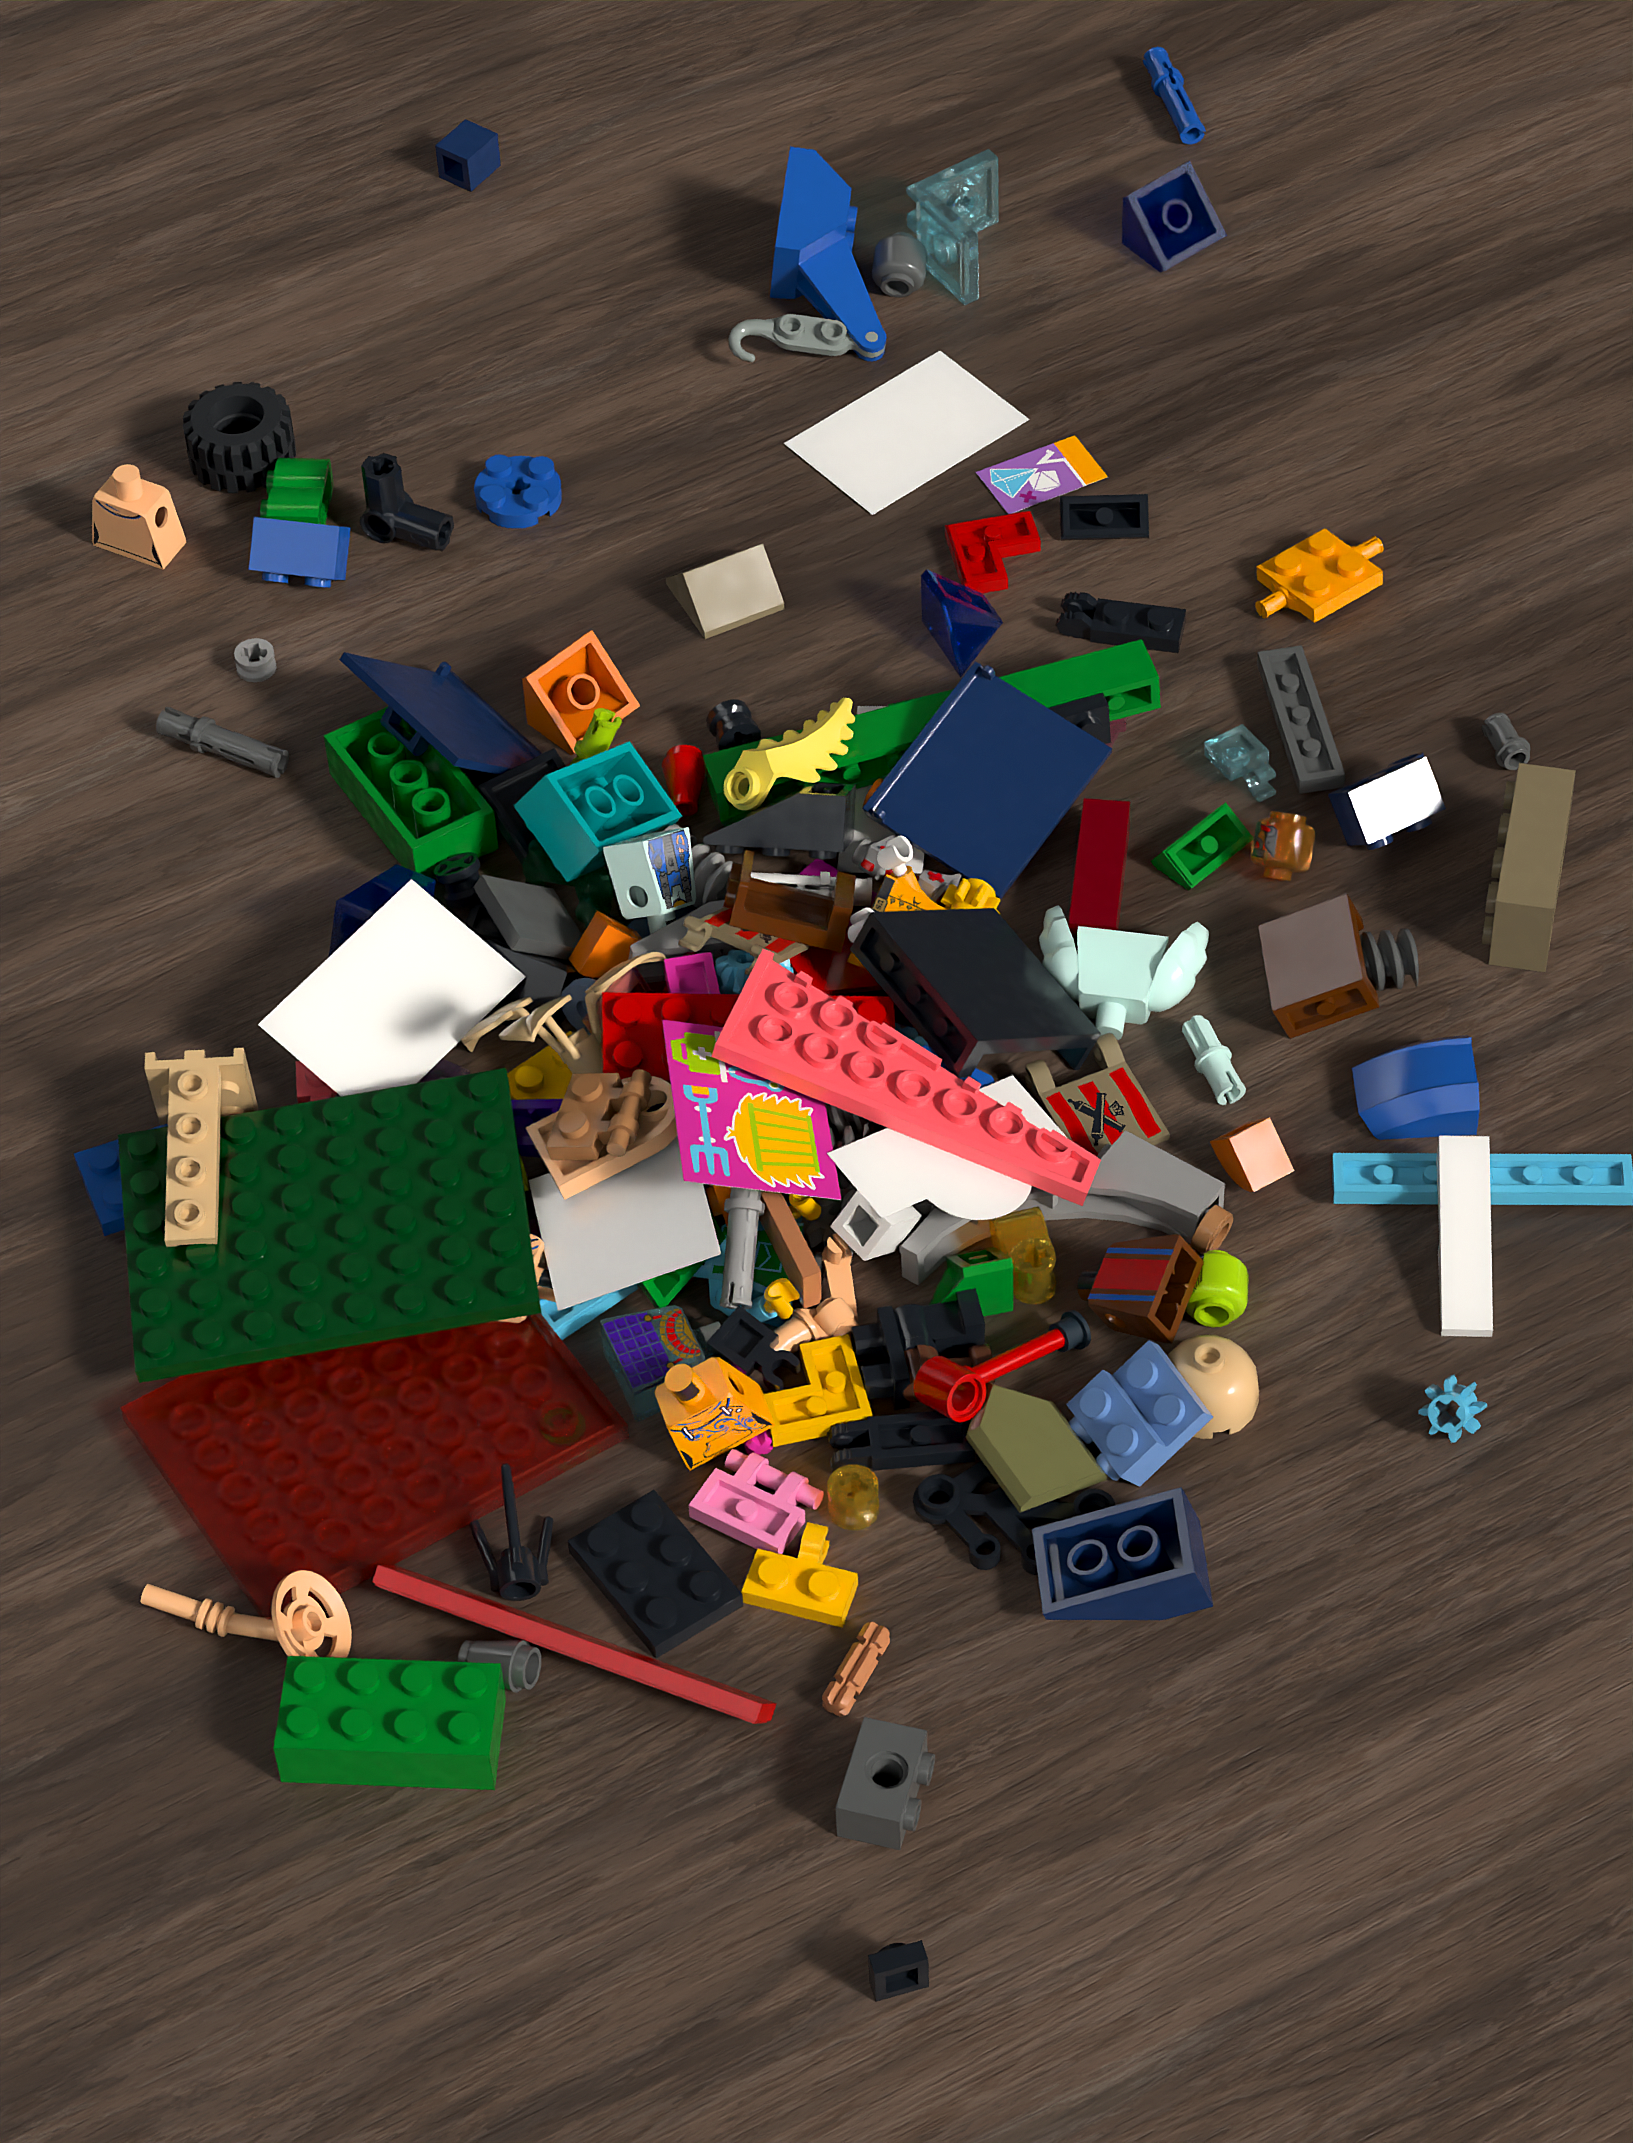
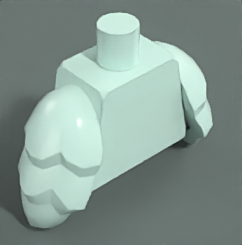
M1058 905L1046 911L1043 922L1044 930L1039 937L1041 950L1044 954L1042 965L1071 999L1079 1003V1008L1088 1018L1096 1019L1095 1027L1100 1031L1101 1035L1112 1033L1116 1040H1119L1123 1036L1125 1023L1144 1024L1148 1021L1151 1011L1162 1012L1170 1009L1190 993L1194 987L1196 975L1207 960L1205 949L1208 943L1209 931L1197 921L1187 930L1182 931L1169 948V937L1078 926L1077 954L1074 939L1066 918Z

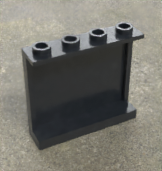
M995 908L871 912L850 948L932 1050L942 1059L946 1067L958 1078L971 1077L983 1055L995 1053L1058 1050L1074 1070H1079L1101 1035L1100 1031Z

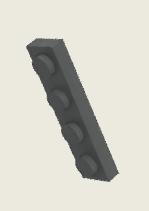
M1302 645L1258 652L1257 666L1299 794L1344 787L1345 772Z

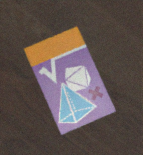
M1075 435L976 472L1008 514L1108 477Z

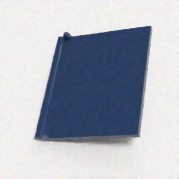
M343 652L339 659L389 705L380 723L414 756L422 755L431 744L453 766L500 775L543 754L451 671V666L445 661L439 665L436 672L346 652ZM402 718L417 731L413 737L399 725Z
M975 661L862 809L872 820L897 836L906 837L911 845L953 872L961 874V877L966 879L976 878L987 882L994 889L996 897L1001 900L1110 756L1112 748L997 677L992 667L986 665L983 668L981 664Z

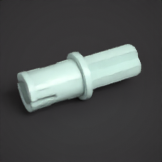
M1201 1015L1193 1016L1191 1020L1183 1024L1182 1032L1196 1057L1194 1066L1199 1073L1205 1075L1217 1102L1221 1105H1226L1227 1100L1224 1096L1226 1094L1229 1103L1232 1104L1243 1097L1246 1092L1244 1084L1231 1064L1232 1053L1228 1047L1221 1045L1207 1019H1204Z

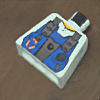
M688 827L648 833L603 847L619 907L625 919L647 917L649 931L652 934L676 921L675 910L695 904L696 890Z

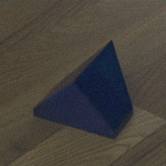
M928 569L921 575L922 622L956 672L962 677L997 629L1003 624V621L984 594Z

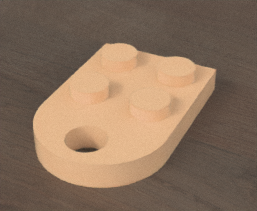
M652 1076L649 1085L651 1097L648 1106L644 1111H640L637 1119L640 1127L634 1143L628 1145L625 1155L621 1157L611 1155L606 1149L607 1145H603L598 1160H551L546 1144L559 1111L526 1127L533 1145L564 1200L660 1152L675 1139L677 1128L670 1083ZM631 1077L622 1079L623 1085L630 1081ZM665 1103L656 1111L646 1112L656 1104Z

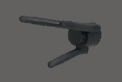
M505 1463L501 1466V1477L509 1548L502 1551L501 1558L497 1562L478 1519L475 1516H471L468 1518V1524L489 1573L491 1591H499L501 1597L506 1600L523 1601L535 1597L541 1591V1586L549 1583L547 1564L552 1539L553 1518L547 1516L543 1520L536 1558V1556L532 1555L529 1548L521 1546L511 1467Z

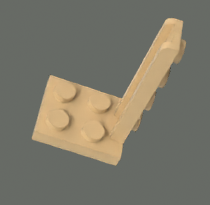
M234 1048L233 1057L205 1058L204 1050H187L184 1052V1059L157 1060L155 1052L145 1053V1073L160 1126L168 1125L165 1208L166 1247L218 1243L220 1117L258 1111V1104L244 1048Z

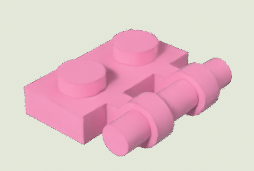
M732 1449L726 1458L725 1467L736 1472L735 1475L732 1476L715 1468L688 1505L689 1517L755 1549L759 1548L783 1554L805 1523V1510L796 1505L801 1503L815 1510L819 1507L824 1492L809 1485L808 1478L792 1471L788 1475L769 1466L768 1459L756 1453H751L748 1456ZM761 1484L776 1492L772 1495L757 1488V1486Z

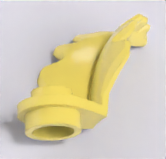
M841 698L838 703H831L829 712L826 710L819 711L816 723L811 719L806 720L801 733L787 730L784 732L781 742L772 739H762L756 749L743 750L734 769L727 774L724 781V794L728 801L739 810L752 811L762 805L776 778L784 776L815 783L821 779L815 769L835 770L838 765L830 757L829 753L845 755L848 752V747L840 741L849 740L853 737V731L847 726V724L854 723L855 716L851 713L852 700L850 698Z

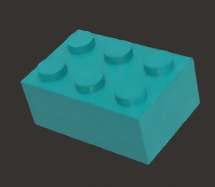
M630 741L545 775L514 805L525 821L527 828L534 834L550 857L555 868L560 871L567 882L607 865L603 847L644 834L663 831L670 825H674L682 817Z

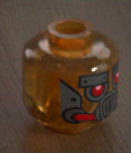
M1270 811L1269 818H1263L1257 822L1251 851V861L1256 866L1265 868L1263 877L1291 882L1292 873H1303L1309 869L1315 831L1311 826L1306 825L1307 817Z

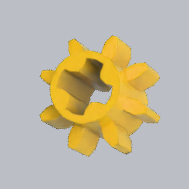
M963 878L958 887L950 884L941 899V902L945 905L944 908L947 910L995 908L996 910L1001 901L1000 898L996 897L994 889L987 882L976 878Z

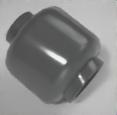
M905 232L894 233L882 238L876 244L872 279L882 292L891 297L901 298L909 296L923 286L928 259V251L925 245L911 234Z

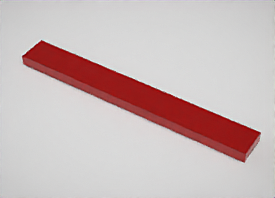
M378 1565L372 1581L375 1583V1586L753 1724L771 1721L777 1704L397 1565Z

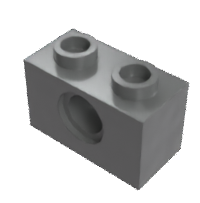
M868 1717L863 1718L835 1808L838 1837L901 1850L906 1830L914 1832L919 1821L921 1799L916 1797L920 1784L928 1786L934 1770L935 1754L928 1752L927 1730ZM883 1782L896 1783V1785L891 1787H882L878 1784Z

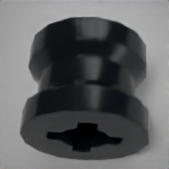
M730 699L716 705L707 716V727L711 734L716 737V745L720 751L761 739V731L756 722L752 720L750 709L741 700Z
M472 852L457 854L445 859L435 867L434 874L439 883L444 884L446 889L444 899L448 907L461 908L480 900L474 889V885L480 878L478 870L481 865L477 854Z

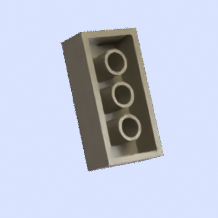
M1519 763L1516 782L1507 781L1503 809L1511 810V814L1503 813L1500 818L1497 843L1505 844V848L1497 847L1495 849L1491 877L1499 878V882L1492 881L1489 884L1485 913H1493L1494 917H1485L1482 944L1491 945L1489 965L1546 972L1567 841L1576 770Z

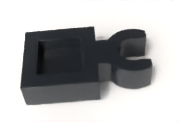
M740 1306L707 1341V1350L716 1357H720L749 1377L755 1369L762 1373L765 1386L772 1392L784 1390L783 1381L773 1374L776 1368L786 1367L796 1375L800 1372V1361L793 1353L786 1350H774L779 1343L778 1334Z

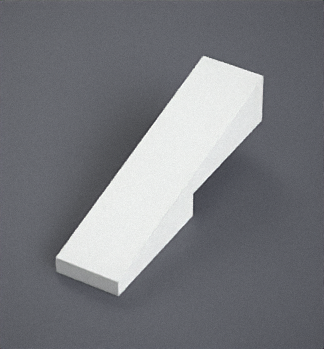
M1439 1136L1436 1164L1441 1336L1492 1337L1489 1136Z

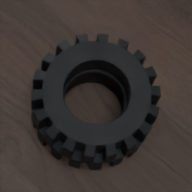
M242 381L233 382V385L227 386L221 384L215 386L213 391L206 390L199 394L200 399L192 400L188 405L189 411L184 412L183 430L191 471L193 475L198 476V481L202 484H211V489L217 491L227 489L228 493H238V491L246 490L248 493L256 491V488L261 486L266 488L268 470L275 469L277 459L294 458L296 456L289 405H286V399L281 394L276 395L275 389L269 386L261 388L260 383L250 382L249 384H242Z

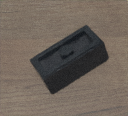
M1148 494L1060 496L1061 541L1149 538Z

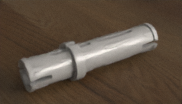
M731 1187L730 1198L726 1199L724 1203V1211L729 1213L722 1294L719 1305L724 1308L737 1309L739 1305H742L744 1310L752 1308L759 1216H762L765 1210V1203L760 1201V1190Z

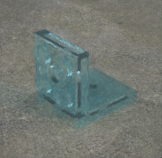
M990 149L906 187L907 195L916 202V209L907 213V226L917 235V239L925 245L928 251L926 269L964 305L979 299L977 232L999 222L998 157Z

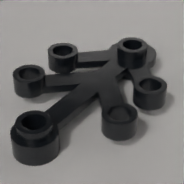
M982 1460L954 1479L943 1474L928 1476L916 1488L913 1495V1507L916 1514L925 1522L936 1525L946 1524L969 1548V1560L974 1567L980 1570H989L996 1567L1000 1562L1001 1550L999 1540L993 1535L983 1534L968 1515L986 1516L1021 1553V1565L1026 1572L1032 1575H1038L1036 1560L1029 1558L1031 1554H1035L1033 1533L1020 1520L1054 1523L1115 1506V1501L1109 1493L1100 1489H1089L1080 1493L1074 1503L1049 1501L1019 1513L1001 1486L988 1495L971 1493L985 1482L998 1484ZM934 1501H944V1502H946V1503H944V1504H934L933 1502H934ZM987 1548L993 1551L989 1555H980L979 1553H977L979 1549Z

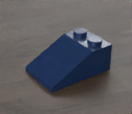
M1182 1487L1032 1529L1042 1612L1046 1620H1166L1213 1607L1200 1520Z

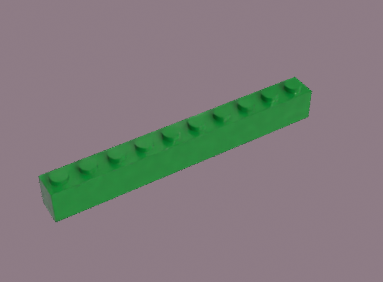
M1142 639L999 677L1047 708L1103 693L1109 705L1110 721L1161 708L1159 675ZM953 689L854 715V723L847 724L853 731V737L849 740L840 741L848 747L847 754L837 755L829 753L838 767L833 771L815 769L821 778L817 782L856 784V789L873 785L878 778L884 780ZM803 729L797 730L796 732L801 733ZM784 734L766 739L781 742ZM761 740L703 755L707 786L720 822L745 812L744 810L737 809L728 801L724 794V781L727 774L734 769L743 750L756 749ZM784 776L776 778L764 802L808 782Z

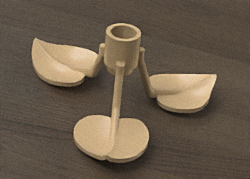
M651 952L624 961L607 971L585 991V1003L592 1033L589 1035L583 1027L567 1037L551 1017L554 1012L572 1000L569 994L541 1005L532 1011L531 1014L523 1008L533 1002L531 997L509 1003L476 1024L461 1041L470 1052H473L476 1043L482 1035L488 1033L504 1021L518 1019L498 1035L501 1040L534 1042L538 1034L558 1053L572 1074L602 1073V1047L599 1044L601 1043V1028L596 1010L597 1000L601 997L602 992H605L613 982L633 967L649 962L664 961L666 957L663 953ZM543 1023L547 1025L559 1042L542 1026Z

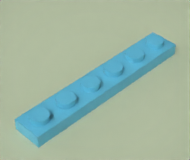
M1333 1153V1204H1438L1437 1153ZM1490 1154L1491 1205H1633L1631 1154Z

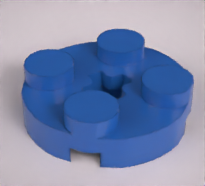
M501 454L491 456L485 463L486 468L479 473L475 480L474 492L477 509L480 513L483 510V512L488 514L490 522L505 528H526L539 524L538 517L545 515L548 511L550 516H552L558 510L562 501L560 476L554 469L553 461L544 456L536 458L530 456L507 457ZM522 489L520 494H512L513 490Z

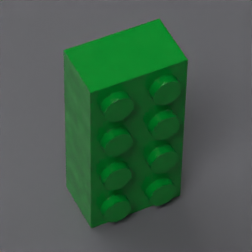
M385 707L324 735L329 773L410 878L421 886L436 879L434 874L435 867L449 857L472 852L480 858L499 849L494 810L462 770L457 766H453L431 744L422 755L414 756L380 723L387 709ZM402 718L399 725L413 737L417 731Z
M288 1656L273 1747L281 1782L495 1790L506 1702L501 1663Z

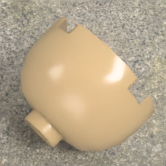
M1197 1335L1182 1341L1167 1355L1213 1416L1193 1437L1212 1439L1213 1432H1223L1228 1429L1229 1435L1240 1431L1252 1420L1259 1401L1258 1376L1256 1366L1243 1348L1230 1339L1217 1335Z

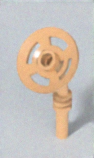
M296 1571L285 1576L279 1582L272 1599V1619L235 1613L234 1607L227 1606L224 1609V1604L216 1602L213 1606L212 1599L206 1598L201 1602L151 1584H147L142 1592L141 1604L194 1621L195 1627L202 1630L206 1626V1630L209 1633H214L217 1630L218 1636L225 1637L227 1633L279 1641L287 1656L318 1657L315 1649L320 1647L324 1636L333 1638L327 1657L347 1658L350 1651L352 1638L351 1624L345 1604L336 1589L325 1578L311 1571ZM292 1588L293 1602H290L282 1613V1600L287 1591ZM309 1591L322 1602L329 1618H326L321 1606L312 1597L308 1596Z

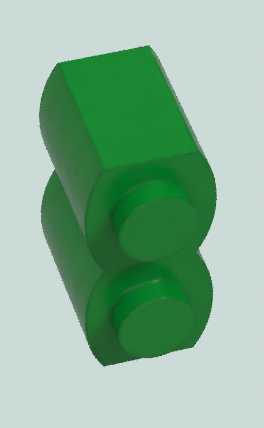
M278 458L275 469L268 470L266 488L269 497L268 499L261 500L260 517L326 525L327 511L330 507L333 492V475L330 459Z

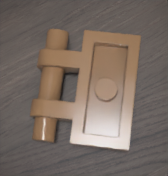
M635 1070L631 1080L624 1085L618 1073L572 1074L546 1144L551 1160H598L603 1145H607L608 1153L613 1156L621 1157L625 1155L628 1145L634 1143L640 1128L637 1119L640 1111H644L647 1108L651 1097L649 1085L652 1076L645 1070Z

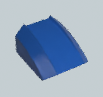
M1470 1036L1442 1037L1412 1043L1378 1054L1352 1068L1358 1113L1375 1138L1383 1140L1477 1135L1480 1111L1479 1082L1477 1081Z

